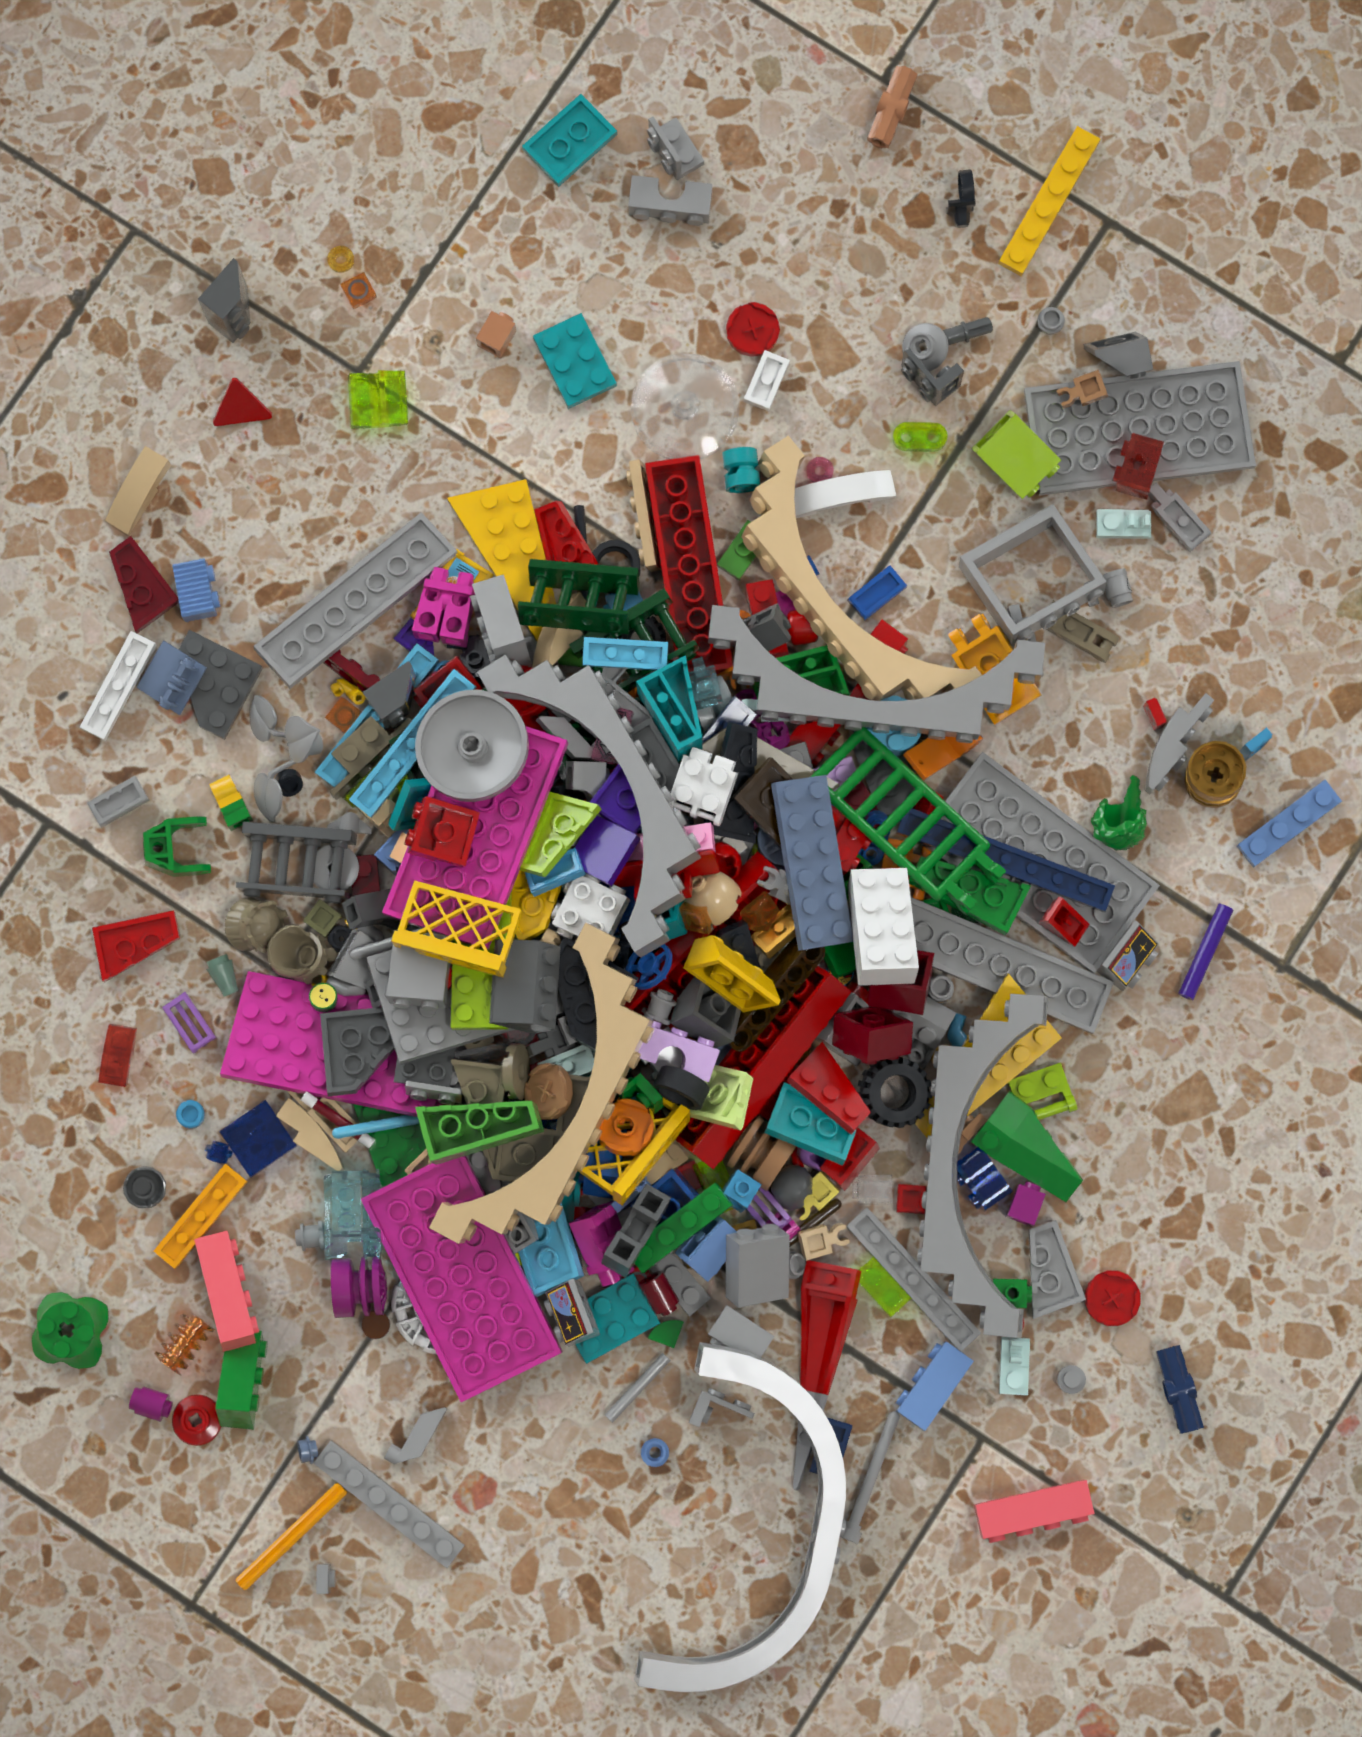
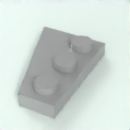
M1054 1220L1030 1229L1032 1319L1086 1300L1057 1221Z

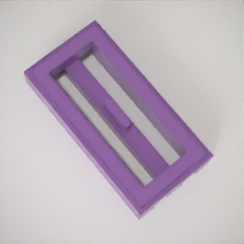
M186 992L162 1007L193 1054L200 1048L208 1045L209 1042L217 1039ZM185 1001L208 1035L207 1037H202L180 1002ZM174 1006L199 1041L195 1045L171 1011V1008Z
M759 1188L760 1192L783 1219L779 1221L757 1195L754 1196L753 1200L768 1218L782 1229L792 1221V1218L769 1191L766 1192ZM749 1204L746 1210L762 1227L766 1222Z

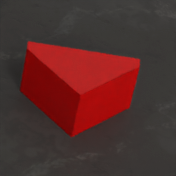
M1060 896L1053 900L1038 923L1073 947L1077 945L1090 925Z

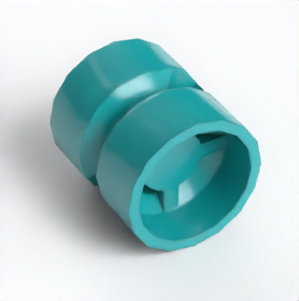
M737 447L722 452L723 467L728 471L724 475L726 492H753L760 485L759 471L755 470L758 466L757 449L753 447Z

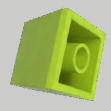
M1011 410L971 448L1021 499L1025 496L1028 498L1033 496L1040 488L1038 483L1045 476L1047 478L1052 477L1060 468L1058 463L1061 459Z

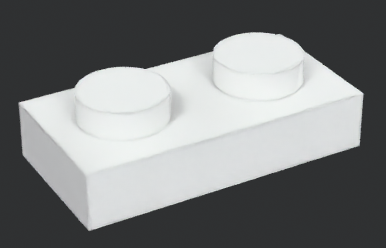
M764 350L744 397V402L769 411L790 360Z

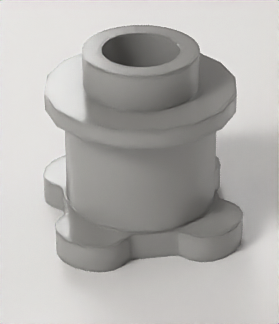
M658 989L657 992H651L650 996L652 998L648 1008L643 1007L642 1009L644 1016L665 1025H670L671 1020L668 1019L672 1006L677 1004L673 1000L674 995L662 989Z
M318 1221V1225L304 1226V1223H301L300 1229L295 1230L296 1246H302V1251H306V1248L314 1247L326 1250L324 1222Z

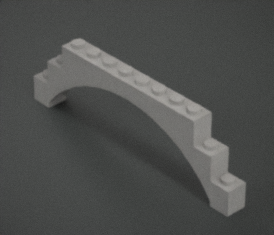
M712 605L708 644H713V647L717 649H730V646H735L732 679H736L737 683L742 685H754V682H759L756 714L762 715V719L768 721H778V717L789 718V722L795 724H806V721H815L818 726L834 727V724H842L849 730H861L862 727L873 728V732L886 734L889 733V730L901 731L900 734L903 736L915 737L917 733L928 734V738L935 740H944L945 736L956 737L957 742L972 743L973 739L977 740L980 736L983 708H987V712L1003 713L1004 710H1008L1011 706L1014 678H1017L1019 683L1034 684L1035 681L1040 680L1043 672L1045 643L1017 640L1014 650L1004 660L984 675L956 689L914 700H866L822 688L784 666L752 635L739 616L740 608Z
M506 654L477 671L488 692L506 699L527 701L545 706L564 714L584 726L610 750L623 769L634 793L643 832L641 883L629 922L621 929L632 949L639 957L645 956L670 941L666 934L670 929L660 914L686 899L682 893L685 886L675 873L701 858L697 851L701 846L693 833L688 835L684 825L688 823L679 809L674 811L670 804L674 799L666 786L661 788L657 779L661 776L653 763L647 764L643 757L647 754V751L639 739L634 741L630 733L634 729L626 716L620 717L617 710L621 706L613 693L608 695L604 689L608 684L600 671L594 672L588 665L566 679L559 666L553 667L548 660L524 673L518 661L514 660L512 662Z
M1010 994V1000H1006L1004 1009L1008 1022L975 1019L974 1026H970L969 1042L973 1043L972 1048L939 1045V1051H935L933 1066L937 1068V1077L932 1080L931 1095L935 1096L934 1107H931L929 1111V1124H933L932 1136H928L926 1145L927 1152H930V1163L925 1165L924 1179L928 1181L927 1192H923L922 1208L926 1209L925 1220H921L920 1237H923V1248L918 1250L917 1263L921 1265V1271L954 1274V1280H950L948 1294L949 1297H952V1303L985 1306V1311H981L980 1328H984L983 1335L1021 1338L1024 1309L1016 1308L995 1286L978 1260L967 1236L960 1211L957 1190V1158L961 1134L968 1111L989 1072L1001 1057L1021 1038L1038 1026H1046L1048 998L1045 996Z

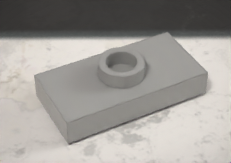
M133 776L87 802L102 828L150 800L137 777Z

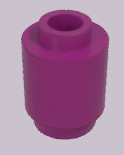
M136 1387L129 1402V1409L134 1410V1414L161 1422L163 1417H169L173 1402L169 1401V1394L147 1387L142 1389Z

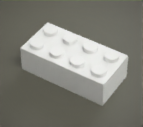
M907 868L851 870L847 888L858 985L914 984L919 965Z

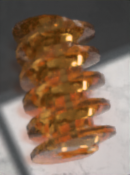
M193 1313L191 1316L181 1315L185 1322L184 1325L175 1323L174 1326L179 1332L178 1334L170 1332L167 1334L172 1343H161L165 1353L158 1351L154 1353L161 1363L179 1375L181 1373L177 1368L185 1370L188 1368L184 1358L194 1360L195 1358L191 1349L201 1350L202 1347L197 1340H208L204 1330L210 1332L215 1330L211 1325Z

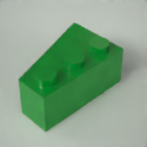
M827 645L776 658L802 678L822 688L846 696L850 695L837 657L830 653ZM754 682L752 686L758 699L759 682Z
M262 1331L254 1334L255 1344L224 1352L215 1407L221 1427L254 1430L255 1415L258 1412L260 1401L258 1388L259 1385H262L264 1368H261L262 1358H266L268 1341H264Z

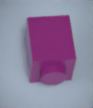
M1025 1181L1024 1185L1018 1184L1006 1217L1033 1227L1046 1194L1040 1192L1041 1187Z

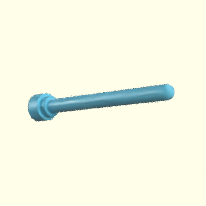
M402 1115L337 1127L333 1129L332 1135L334 1138L340 1139L420 1123L418 1117Z

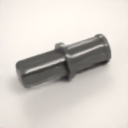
M985 317L969 323L962 321L961 325L943 330L948 339L949 346L962 341L968 343L971 338L991 333L993 326L989 317Z

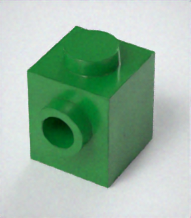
M991 1279L999 1291L1016 1308L1025 1309L1027 1308V1303L1032 1302V1286H1027V1279Z

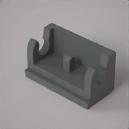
M778 603L743 620L752 635L767 651L781 646L791 639L787 629L791 628V624L781 611Z

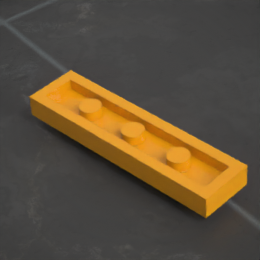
M224 1164L153 1252L174 1269H177L196 1246L194 1239L201 1238L206 1234L248 1181L230 1166Z

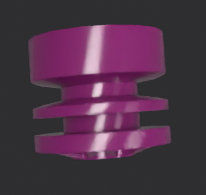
M380 1256L372 1258L371 1270H369L366 1257H361L359 1270H354L351 1258L332 1259L331 1297L335 1318L354 1317L356 1304H361L364 1316H370L371 1303H374V1310L377 1316L384 1315L387 1299V1277Z

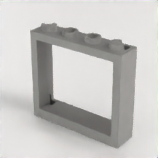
M1054 504L960 556L959 562L960 570L997 625L1000 626L1011 645L1015 644L1017 640H1029L1034 635V632L1041 628L1045 630L1052 627L1057 622V619L1064 615L1071 616L1081 608L1080 606L1088 601L1090 603L1096 602L1097 598L1104 594L1107 582ZM1053 526L1091 582L1015 624L978 568Z

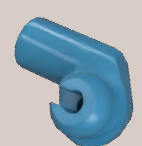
M956 1013L949 1026L947 1038L952 1046L962 1047L967 1038L963 1032L966 1016Z

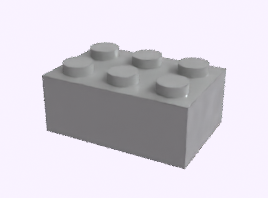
M504 574L472 584L475 595L470 596L490 663L506 654L512 662L517 660L520 666L532 667Z

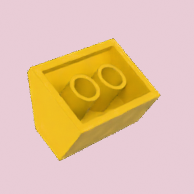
M710 935L695 939L683 967L685 970L742 1012L779 1005L781 1000L773 980L763 974L762 969L751 965L744 959L742 954L731 950L719 937Z

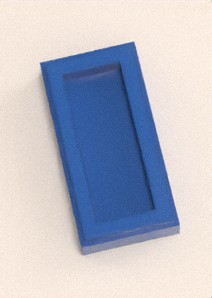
M889 565L850 596L847 601L862 619L866 621L905 590L907 584Z

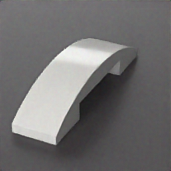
M891 470L851 474L795 488L796 518L817 514V511L864 501L872 503L896 498Z

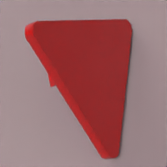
M232 378L213 419V425L224 426L268 420L272 418V412L238 378Z

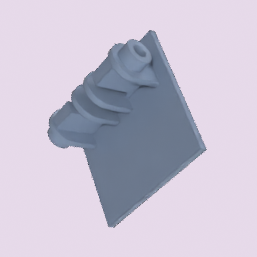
M163 640L137 688L160 702L159 705L167 710L171 709L178 715H181L207 667Z

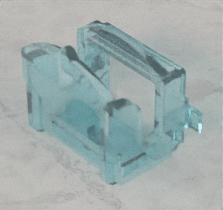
M363 1169V1171H332V1174L325 1175L323 1178L325 1260L345 1256L347 1254V1242H362L364 1259L376 1257V1253L377 1258L380 1259L382 1253L381 1230L373 1226L364 1205L363 1227H361L360 1187L361 1185L362 1198L381 1189L379 1169H376V1173H369V1170ZM330 1202H332V1228H331Z

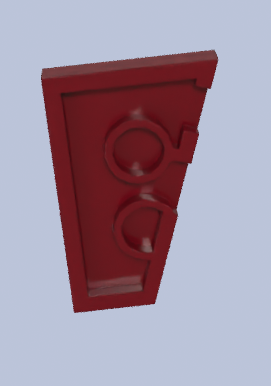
M132 536L109 551L134 630L138 634L179 603V599Z

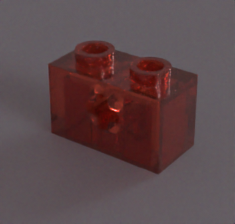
M1132 433L1130 441H1124L1120 456L1125 457L1122 466L1117 465L1112 480L1117 482V492L1145 500L1148 499L1164 441ZM1136 461L1141 462L1138 470L1133 469Z

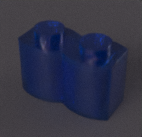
M979 1147L957 1161V1184L960 1187L965 1185L971 1194L967 1197L976 1210L981 1208L985 1212L1013 1192L987 1153Z

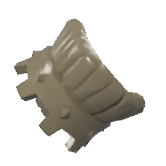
M252 897L240 899L234 903L226 915L227 919H225L224 925L226 937L239 951H252L255 949L256 952L259 950L262 953H266L271 937L285 926L284 918L288 914L286 910H280L277 907V902L273 900L260 902Z
M293 924L279 929L271 937L268 944L269 947L267 948L268 962L275 973L292 978L295 981H303L307 985L313 984L312 979L317 975L324 976L328 971L325 968L326 962H333L338 954L334 948H327L324 943L327 940L325 937L306 932L301 926Z

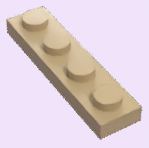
M640 459L629 461L630 470L626 471L629 486H633L634 496L630 500L634 513L637 512L638 522L635 523V532L637 538L641 539L643 548L639 549V558L641 564L645 565L649 571H659L661 566L645 465Z

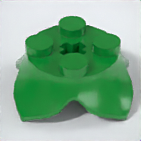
M63 1292L46 1295L37 1311V1326L32 1336L34 1355L38 1359L50 1364L64 1362L77 1369L95 1367L102 1355L103 1345L100 1340V1334L106 1328L109 1321L108 1306L95 1298L83 1297L75 1299ZM65 1323L67 1325H74L75 1329L72 1330L74 1334L71 1337L62 1334V1330H64L62 1327Z

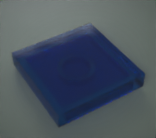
M264 1100L219 1131L250 1178L297 1147L280 1119L276 1117V1113L267 1100Z

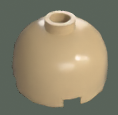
M722 872L703 876L699 875L692 880V898L684 900L685 907L691 918L700 926L707 927L705 924L710 923L717 926L729 919L738 907L736 900L738 895L741 897V890L733 879Z

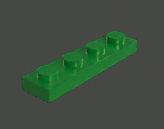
M717 1182L654 1229L635 1261L641 1273L648 1271L733 1206Z

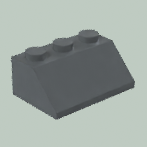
M233 258L198 298L208 324L232 343L237 338L242 339L247 334L251 323L248 286L238 261Z
M501 939L495 940L494 954L496 955L501 954L504 945ZM513 940L505 963L507 968L504 977L492 976L489 1023L532 1034L555 1029L561 946L536 940Z

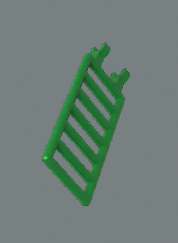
M862 727L861 730H856L810 777L827 776L862 740L869 745L874 752L835 792L828 786L831 804L900 868H907L908 876L933 899L940 900L947 895L956 904L958 909L966 915L977 901L971 895L965 893L956 883L974 864L985 873L986 877L993 884L1006 872L1002 866L993 862L985 854L990 848L989 841L867 728ZM884 759L894 771L854 810L843 799ZM904 778L915 790L875 830L864 817ZM924 796L935 809L895 848L884 837ZM945 816L956 828L916 868L904 856ZM965 834L976 847L937 887L925 875Z

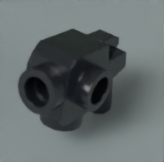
M469 635L467 648L447 644L448 649H462L463 653L460 654V660L480 684L483 683L477 671L491 663L484 641L480 639V635Z

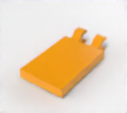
M978 614L971 621L981 635L980 637L968 643L961 628L950 632L948 636L958 650L951 656L959 669L970 670L975 666L984 675L1004 660L1014 649L999 625L991 629L985 615ZM1014 678L1010 708L1004 710L1003 713L987 712V708L984 709L993 724L996 725L1042 696L1035 683L1023 684L1019 683L1017 678Z

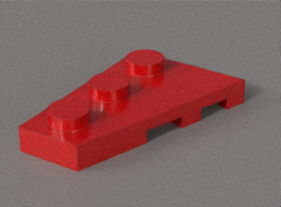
M554 501L534 509L546 560L599 565L562 501Z
M175 911L92 927L102 982L105 983L179 940L180 934Z
M823 1041L786 1081L851 1135L871 1113Z

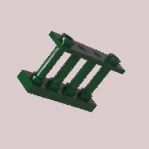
M530 559L528 565L530 586H534L530 602H518L520 625L629 634L628 611L623 609L626 596L638 595L639 568ZM545 588L561 589L558 604L542 603ZM572 590L589 591L585 607L569 606ZM600 592L616 594L612 609L596 608Z
M665 588L626 610L629 615V629L635 630L640 640L653 641L644 625L646 623L645 619L652 615L659 616L677 647L676 651L667 655V665L685 655L688 662L697 655L696 652L700 648L695 639L689 643L684 639L668 611L669 605L673 602ZM591 631L570 643L569 646L579 659L583 656L584 637L620 639L622 635L619 633ZM592 667L595 672L600 671L602 673L604 667ZM627 669L626 671L630 678L621 682L618 686L625 692H629L637 687V680L656 670H642L639 672L638 669Z

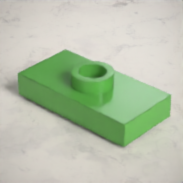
M749 520L744 524L717 563L719 568L739 581L756 558L753 551H749L745 547L741 538L746 526L751 523Z

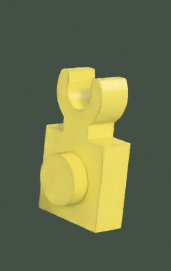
M822 1171L813 1177L812 1194L807 1195L804 1199L803 1207L805 1208V1213L799 1218L801 1221L810 1215L813 1205L820 1211L840 1192Z

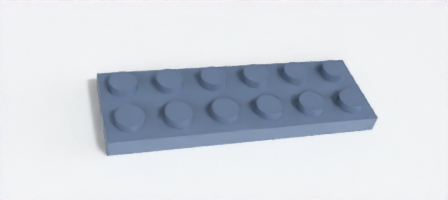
M821 775L771 783L798 951L853 942L827 776Z

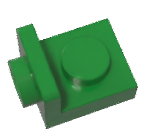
M641 1073L635 1078H628V1083L623 1093L619 1094L620 1100L631 1099L635 1096L638 1102L642 1103L646 1108L649 1107L654 1114L663 1108V1097Z

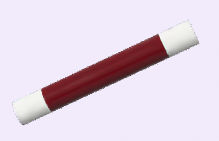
M307 1091L300 1099V1101L337 1127L354 1125ZM368 1134L352 1136L367 1148H370L375 1141Z

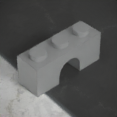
M632 175L628 204L629 215H633L634 218L639 220H648L649 217L660 218L661 221L667 223H674L676 220L687 221L688 224L700 226L703 223L709 224L712 184L686 181L683 195L676 200H667L659 193V178Z
M566 761L565 789L579 790L584 794L586 801L590 802L610 776L609 769L606 768V762ZM583 833L578 837V839L574 842L572 846L577 845Z

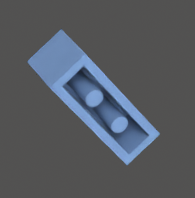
M947 1341L942 1345L936 1343L928 1355L932 1359L926 1368L920 1366L911 1379L915 1382L914 1386L909 1392L904 1389L895 1402L899 1406L896 1412L923 1431H926L974 1362Z

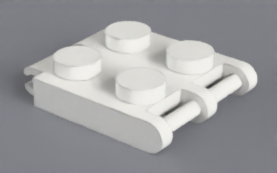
M692 747L689 756L683 755L671 791L674 801L670 802L673 809L676 808L688 812L693 818L699 816L713 821V824L716 826H720L738 773L733 771L736 762L716 755L713 764H711L712 753ZM678 800L680 802L692 805V808L676 803V801ZM700 808H701V809H704V810H706V811L715 813L716 816L710 815V814H708V813H705V812H702V811H699V810H700Z

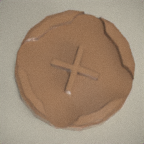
M554 1063L539 1064L530 1072L529 1083H525V1101H533L537 1104L542 1120L558 1119L565 1114L571 1104L573 1096L571 1078L569 1073L560 1065Z

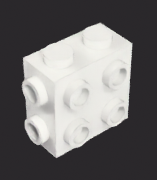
M588 874L566 883L563 891L566 895L562 904H556L551 918L554 919L552 924L558 928L556 933L572 940L573 936H579L586 922L613 936L630 902L629 898L624 896L626 891L615 885L607 888L599 884V880Z

